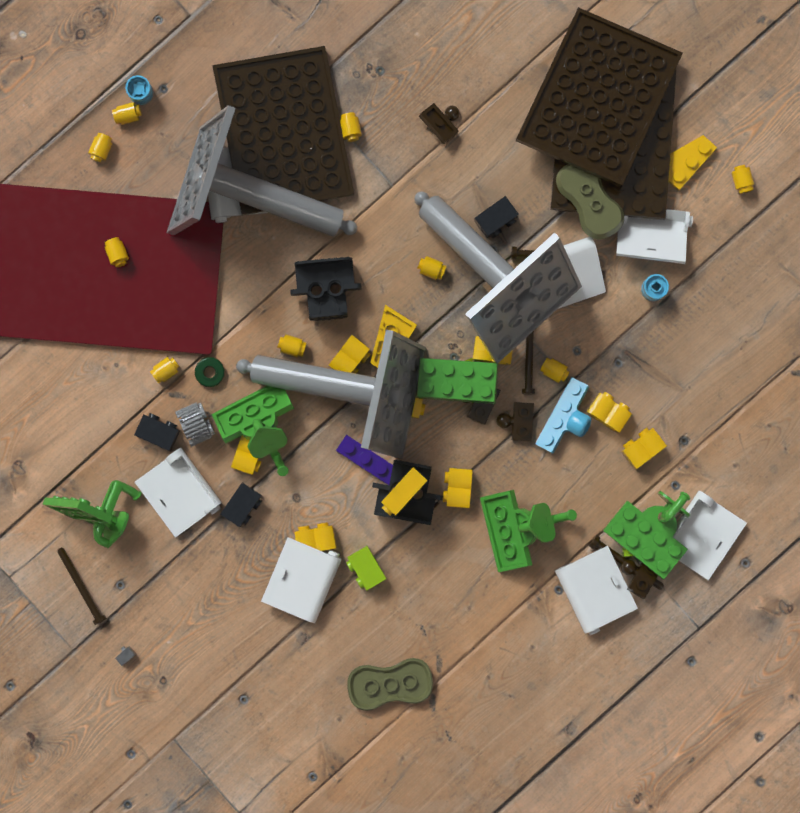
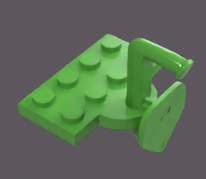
M266 386L212 414L225 444L243 435L247 440H250L247 447L254 458H263L270 454L277 467L278 475L286 476L289 470L278 449L286 445L287 437L281 428H277V417L294 409L285 389Z
M114 480L108 488L101 507L90 506L91 502L82 498L78 500L72 497L69 499L53 496V498L45 497L42 505L70 518L93 524L95 541L99 545L109 548L123 534L129 519L127 512L113 511L120 492L122 491L130 495L133 500H137L142 492L119 480Z
M514 490L480 498L498 572L531 566L532 561L528 546L533 544L537 538L542 543L554 540L556 534L555 523L568 520L574 521L577 518V513L573 509H570L568 512L551 515L550 508L546 503L533 505L531 511L525 508H518Z
M659 491L657 494L667 504L665 506H652L643 512L629 501H626L603 529V532L659 577L665 579L688 550L673 538L677 528L676 514L679 512L687 518L691 516L682 508L691 499L685 492H681L679 498L673 501L666 494Z

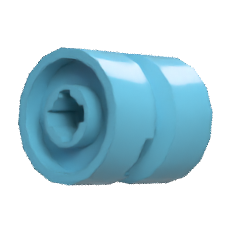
M140 75L132 76L128 79L125 89L130 99L138 105L150 102L153 97V88L149 81Z
M660 274L650 275L641 286L642 295L649 301L660 300L669 290L667 279Z

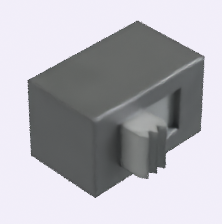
M123 646L121 648L122 652L115 658L121 666L136 655L130 646L127 648Z

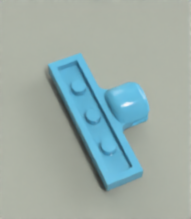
M571 377L535 443L537 446L553 454L565 432H571L579 437L586 434L591 425V418L580 412L578 407L589 389L587 384Z

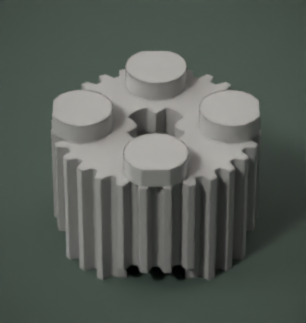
M201 403L191 404L175 412L177 418L181 417L179 421L186 438H191L189 440L191 447L212 438V435L215 434L209 419L204 420L207 416Z

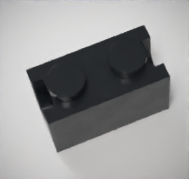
M504 196L476 216L474 222L487 239L490 236L495 238L502 233L500 229L507 225L509 228L515 224L519 214L508 198Z
M149 413L148 416L143 414L134 436L171 451L180 433V430L176 429L178 425L169 421L166 424L159 421L160 417Z
M242 482L220 515L238 527L246 526L252 518L249 514L253 508L257 510L261 505L262 500L260 498L262 495Z

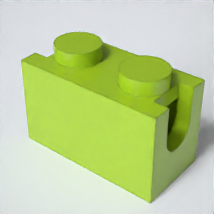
M368 546L347 557L349 561L346 564L351 572L355 571L358 575L356 581L361 589L365 587L367 591L387 579Z

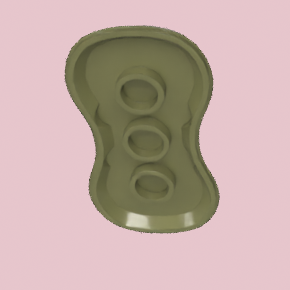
M569 164L560 169L556 177L557 188L576 207L583 231L589 237L597 240L608 238L618 232L624 224V212L621 206L607 195L603 189L601 178Z
M409 658L386 668L371 665L359 666L350 673L347 682L349 698L352 704L361 710H373L392 701L412 704L420 703L430 696L433 688V679L429 666L423 660Z

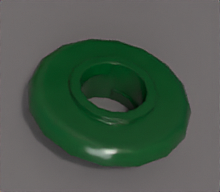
M214 357L201 359L195 367L196 380L205 387L217 386L225 376L223 364ZM209 366L213 367L216 371L212 378L204 375L205 369Z

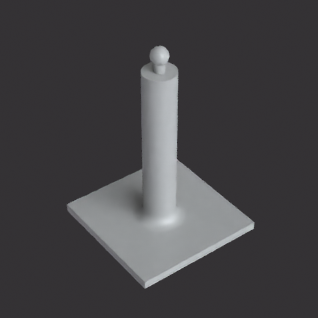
M226 106L200 127L169 223L168 234L174 236L200 220L209 191L333 237L339 229L343 230L347 235L356 233L357 225L354 221L342 220L344 213L342 209L218 163L234 115V107Z
M423 191L416 193L415 203L422 206L419 211V217L493 288L465 315L491 358L497 364L582 287L561 239L555 233L514 269L441 197L433 196L429 199L428 194Z
M386 330L376 377L257 355L252 363L246 359H241L237 362L236 369L241 374L249 372L251 381L256 384L370 406L361 448L403 459L418 388L420 358H424L426 347L395 331Z

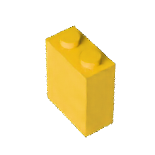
M412 468L382 500L381 503L384 504L382 509L390 516L392 513L397 515L428 480L415 468Z

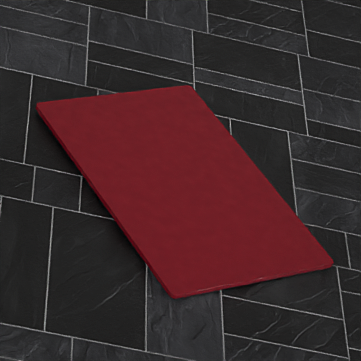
M0 184V337L211 354L224 222L216 223L215 220L211 219L209 202L206 201L200 220L173 236L168 234L167 230L177 199ZM115 237H119L120 241H123L129 257L126 261L127 264L121 267L111 265L105 251V242Z

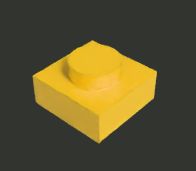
M415 398L412 418L419 419L420 415L424 416L426 404H422L423 399Z

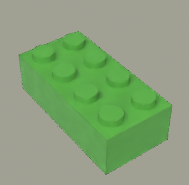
M420 358L417 397L419 399L496 404L499 366L497 363Z

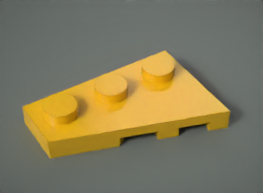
M702 135L670 154L668 182L679 191L717 147Z
M387 305L384 307L370 364L377 368L386 330L395 331L410 338L417 327L415 323Z

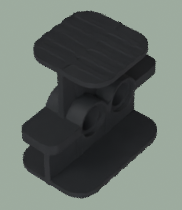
M352 257L295 262L297 289H291L290 294L291 296L307 295L309 320L324 321L347 318L346 291L362 290L361 283L354 284ZM333 284L341 286L339 293L334 294L330 291ZM314 286L322 288V292L319 295L311 293V289Z
M394 460L390 484L373 483L372 485L373 488L379 489L374 515L431 525L435 500H443L442 495L427 493L432 467ZM412 468H415L428 480L421 488L423 496L420 499L412 497L397 515L392 513L390 516L382 509L384 506L381 503L382 500L393 490L394 485L398 484Z

